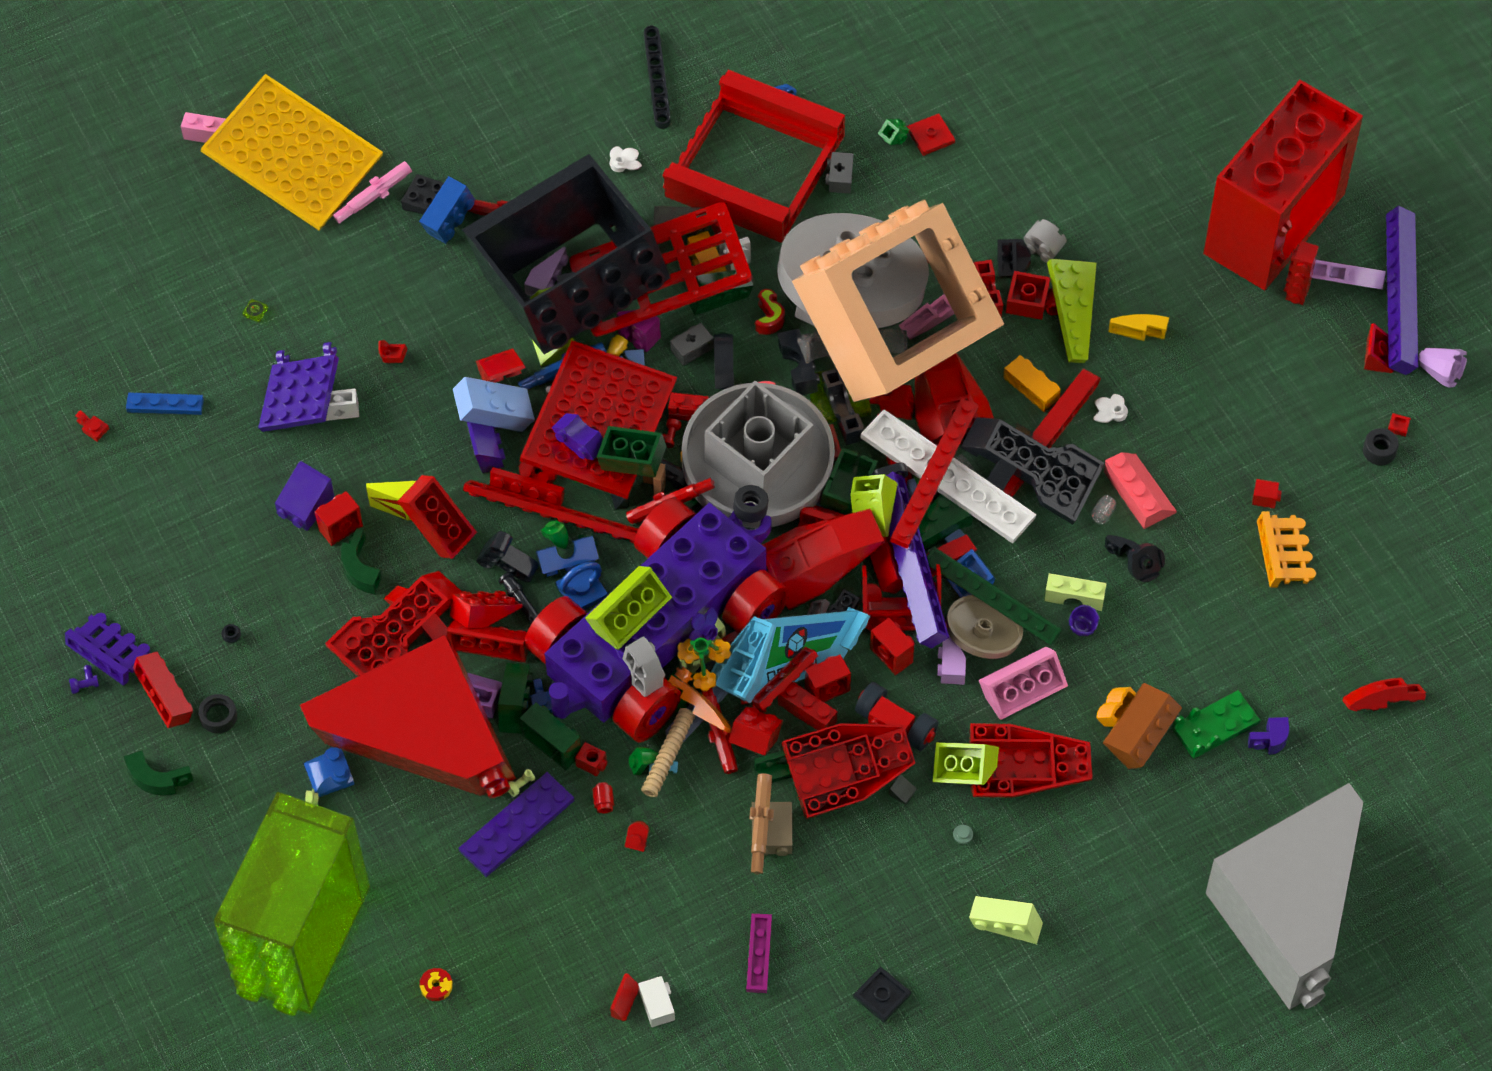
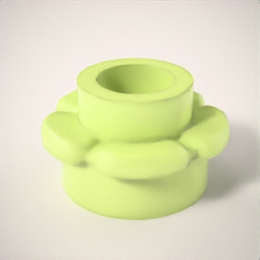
M314 789L312 791L306 790L305 806L313 809L314 805H318L319 793H315Z

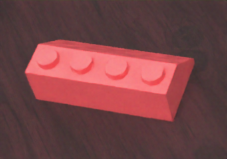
M1121 452L1105 460V475L1143 529L1177 512L1136 454Z

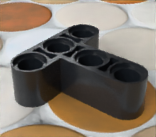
M498 531L484 544L477 557V563L489 569L496 565L506 572H513L514 577L523 582H531L539 563L511 546L513 541L511 535Z

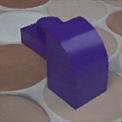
M1288 717L1268 718L1267 732H1250L1248 748L1256 750L1268 748L1269 755L1280 752L1285 747L1289 735Z

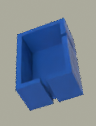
M448 176L419 222L430 236L446 244L448 240L453 238L454 228L463 222L466 212L473 207L475 198L466 185Z

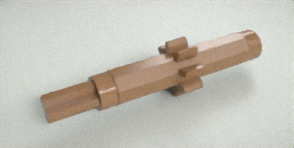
M758 774L755 808H750L749 819L754 820L751 873L763 874L768 821H773L774 809H770L772 775Z

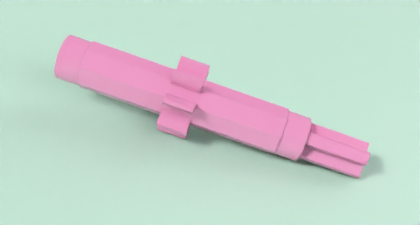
M404 161L380 179L375 176L369 181L371 185L333 214L334 219L340 224L376 198L384 199L390 194L388 190L412 172L410 166Z

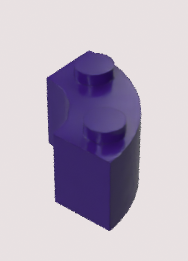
M566 413L552 427L556 433V439L564 443L581 459L594 460L597 457L603 437L599 431L592 429L582 421L579 415Z

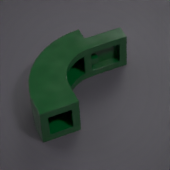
M356 528L355 533L350 536L349 543L343 542L341 546L343 570L353 586L363 592L375 595L382 579L380 569L366 566L359 561L358 558L366 538L364 530Z
M143 750L123 756L132 781L140 789L150 794L160 796L176 794V786H185L189 782L194 781L189 766L169 772H157L147 765Z

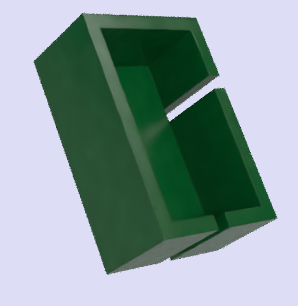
M842 448L822 494L820 505L844 514L853 513L850 496L853 478L872 476L878 461L861 455L857 467L855 463L858 453Z
M535 702L520 717L522 736L549 758L558 750L559 753L553 758V761L564 770H567L576 761L575 757L581 749L580 735L576 730H570L565 726L561 718H555L546 706H540Z

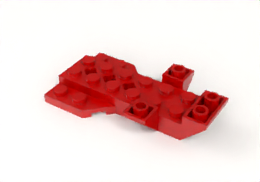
M440 571L422 575L408 589L401 586L394 588L384 598L391 606L381 615L370 618L352 617L325 645L340 658L346 667L359 677L408 653V646L423 632L431 641L443 635L448 638L447 626L439 617L451 607L453 594H460L462 591Z

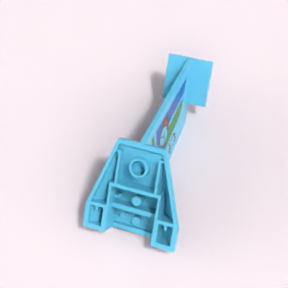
M850 607L845 612L760 619L753 616L732 642L730 649L731 657L725 659L721 664L716 662L711 672L716 674V686L737 698L751 703L754 696L804 647L815 650L818 654V657L814 660L816 664L825 661L830 656H837L839 654L844 659L848 652L847 649L852 650L853 646L856 645L858 637L867 626L870 616ZM805 670L793 682L805 679Z

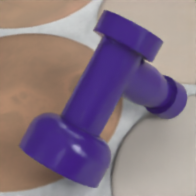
M90 665L83 667L85 680L69 679L72 694L78 693L81 688L99 687L97 675L93 676Z

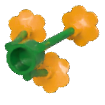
M697 638L695 641L687 639L684 643H679L677 646L679 651L677 656L680 660H684L685 663L691 664L694 660L700 658L701 672L693 676L694 687L700 688L702 691L714 688L716 686V674L705 669L704 656L709 653L711 660L721 664L725 659L731 657L730 643L724 642L722 639H717L715 643H712V640L707 641L705 638Z

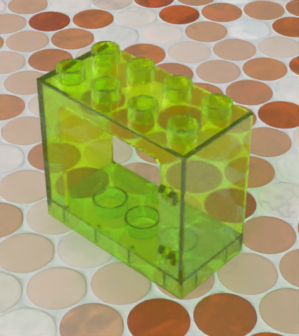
M280 792L276 793L214 919L220 939L219 943L223 948L225 961L228 963L231 972L230 976L237 988L236 993L240 997L251 1002H258L260 996L275 1001L273 1006L278 1011L291 1016H295L298 1010L311 1014L370 889L354 818Z

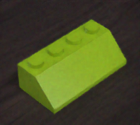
M638 566L585 619L596 634L619 650L672 596L651 567Z

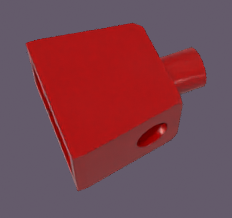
M901 385L887 394L871 397L870 404H879L881 412L886 410L897 418L912 420L915 401L911 385Z

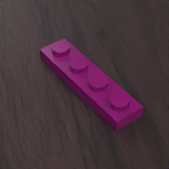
M752 913L746 992L767 993L772 924L771 914Z

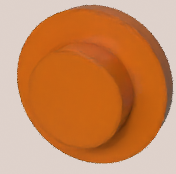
M684 666L681 669L677 667L675 675L686 684L693 680L691 671Z

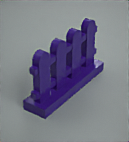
M97 613L95 616L91 614L88 617L89 621L81 628L76 627L74 631L69 629L65 632V643L68 647L123 686L129 682L128 673H134L133 666L136 657L150 653V646L143 643L138 647L134 645L136 642L134 634L127 633L121 636L120 624L112 623L110 626H107L105 624L107 618L104 613ZM99 629L103 630L95 639L92 637ZM113 639L118 641L110 649L106 647ZM128 649L132 651L125 659L120 657Z

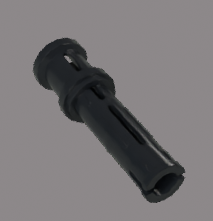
M505 573L499 578V584L505 587L509 597L515 598V601L522 604L521 610L530 621V624H532L539 615L524 594L523 586L518 584L514 578V573Z

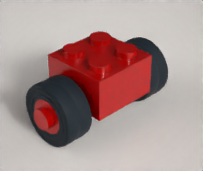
M875 682L870 683L861 692L855 711L868 719V724L904 725L910 746L919 751L925 749L934 739L939 722L926 713L920 715L915 721L913 714L886 699L888 691Z

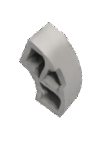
M643 636L626 646L622 659L631 672L632 685L644 697L663 687L665 673L662 670L653 643L648 642Z

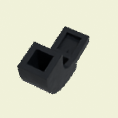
M714 334L715 389H727L734 386L733 334Z

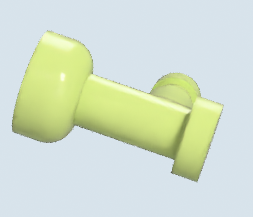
M528 769L517 781L508 782L511 787L508 793L511 796L515 797L519 794V788L527 782L535 780L532 771Z

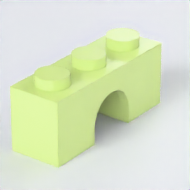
M1049 573L1044 601L1064 605V600L1073 598L1080 600L1083 605H1089L1098 611H1102L1107 583Z

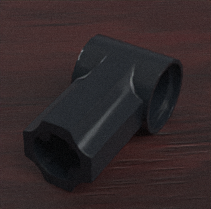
M665 459L661 460V464L666 466V480L671 482L675 489L678 490L688 486L682 467L680 468Z

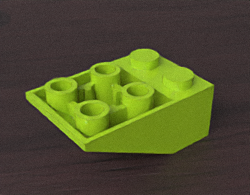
M884 474L854 477L850 494L852 512L871 509L882 536L888 537L898 483Z

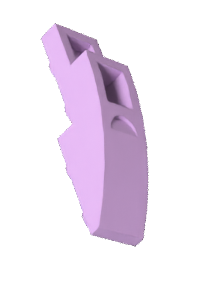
M1316 260L1312 278L1383 289L1386 271Z

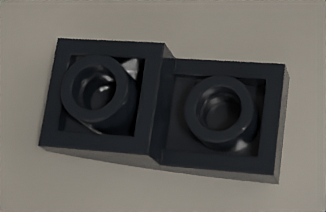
M1107 535L1104 545L1109 553L1115 554L1118 557L1123 553H1126L1128 557V553L1139 546V544L1129 539L1115 535Z
M843 589L837 601L831 605L827 613L845 612L848 607L856 609L861 599Z

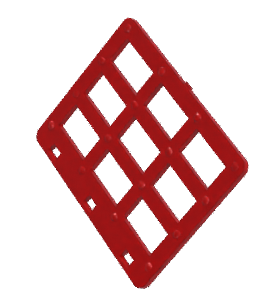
M719 202L650 227L657 244L668 240L672 242L674 250L661 254L665 264L678 260L681 271L670 274V279L665 281L657 290L685 281L688 291L654 304L650 303L648 294L654 291H649L637 298L640 309L604 322L601 320L596 327L590 329L592 335L599 337L750 282L752 274L726 204ZM704 213H707L706 215H703V216H701V217H698V218L696 217V216L702 215V214H704ZM719 223L722 233L686 246L684 245L682 235ZM611 241L571 256L569 262L572 272L576 273L617 247ZM726 243L729 250L728 254L694 266L691 265L688 256ZM732 263L734 264L737 274L699 287L696 276Z

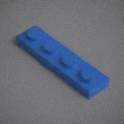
M128 393L126 410L130 413L202 415L204 398L203 395Z

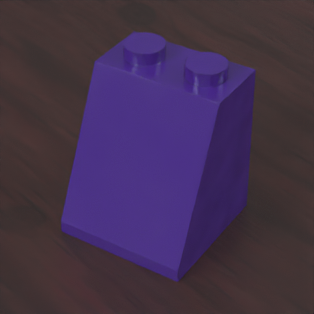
M300 461L275 502L277 514L282 519L287 518L292 521L297 528H303L308 531L316 521L314 511L335 497L332 481L329 477Z

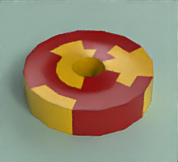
M432 968L422 975L419 986L422 995L426 999L441 1001L450 995L453 983L450 974L446 970ZM438 982L439 986L434 987L433 984Z

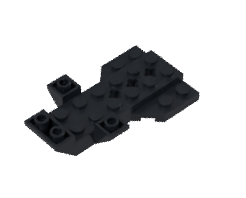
M977 417L961 448L975 457H978L980 454L995 463L987 481L1003 491L1012 475H1015L1034 487L1039 504L1067 522L1074 524L1105 463L1074 444H1068L1060 448H1047L1032 439L1033 432L1019 423L1012 427L1000 419Z

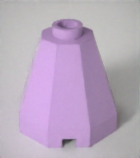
M1425 348L1424 351L1420 352L1418 361H1420V366L1440 384L1446 387H1455L1457 383L1454 380L1456 377L1460 380L1467 363V358L1463 357V355H1467V352L1461 349Z

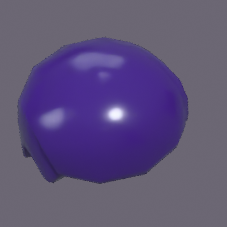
M1080 605L1070 615V629L1079 636H1089L1097 629L1100 617L1093 607Z

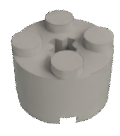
M1042 219L1041 222L1039 220L1035 222L1024 236V241L1031 254L1036 253L1040 255V258L1047 263L1050 259H1054L1066 244L1065 235L1062 234L1061 236L1058 233L1059 228Z

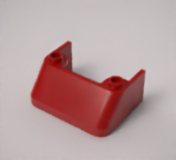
M936 564V582H934L941 606L940 564ZM862 565L863 613L870 616L865 628L871 631L887 618H890L893 622H897L902 630H916L912 623L911 610L907 605V597L882 598L881 588L877 584L867 583L866 565Z

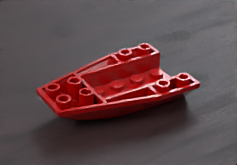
M957 353L915 377L916 422L920 434L937 446L961 398L979 405L978 411L967 432H969L977 417L994 419L986 396Z
M866 509L796 527L762 546L766 548V566L769 573L789 589L786 606L789 610H792L825 593L879 548L885 540L872 510Z
M970 723L969 744H986L999 747L997 768L984 785L971 784L973 797H1018L1092 780L1090 742L1013 724Z

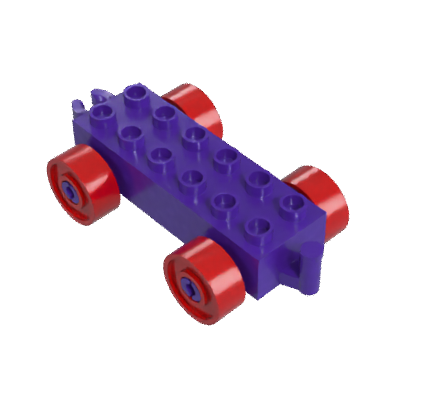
M676 497L666 499L655 507L638 529L634 540V547L648 558L640 566L651 567L672 598L619 650L596 634L585 619L597 606L587 613L568 596L560 597L546 606L527 631L524 641L525 647L546 664L547 675L555 681L549 687L553 715L564 719L570 713L586 708L603 723L613 715V722L638 743L654 736L675 712L681 699V691L664 677L663 687L644 697L632 685L631 672L622 659L625 647L644 636L648 642L653 643L655 646V652L663 668L678 654V644L690 639L689 636L694 630L691 626V620L696 613L705 615L713 607L717 612V616L723 612V621L738 634H740L753 616L760 619L778 618L787 603L789 589L766 571V548L761 543L771 532V517L766 515L760 521L758 528L749 530L743 526V521L737 518L734 511L731 516L727 517L710 502L697 514ZM753 502L744 503L748 506H755Z

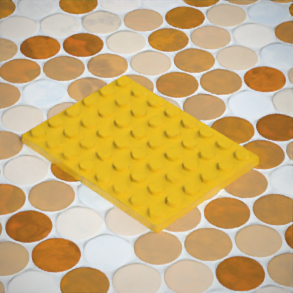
M267 74L259 80L201 147L202 153L319 231L383 155L381 150Z

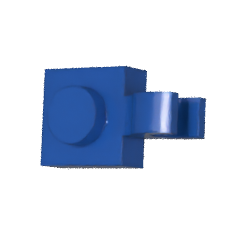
M541 678L533 680L536 694L530 695L532 705L537 702L540 706L544 705L552 712L549 691H543Z

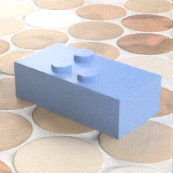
M464 377L453 388L461 421L523 432L535 420L526 388Z

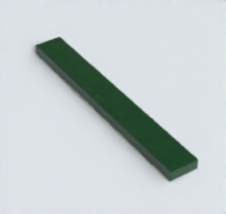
M934 546L927 555L931 569L936 571V564H940L942 576L1050 646H1053L1063 631Z

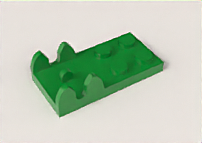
M1237 690L1202 710L1198 707L1193 708L1187 718L1180 715L1173 722L1172 730L1191 757L1195 759L1260 724V719L1240 691Z

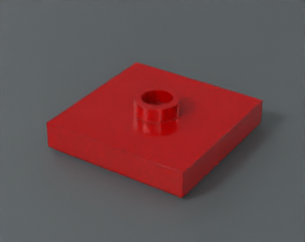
M939 113L907 126L910 129V136L923 156L955 143L954 136Z

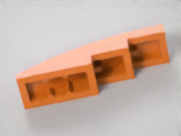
M671 675L669 682L683 690L680 698L695 706L692 714L731 733V726L706 697L692 686Z

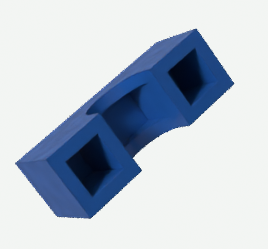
M593 536L574 540V553L566 559L558 555L556 546L536 551L541 573L551 576L558 574V570L565 568V571H569L578 564L595 562L599 557Z

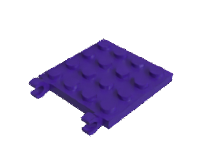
M331 342L323 344L324 356L289 362L290 356H284V350L276 352L277 364L272 365L258 427L262 432L326 422L339 360L336 356L337 348H331Z

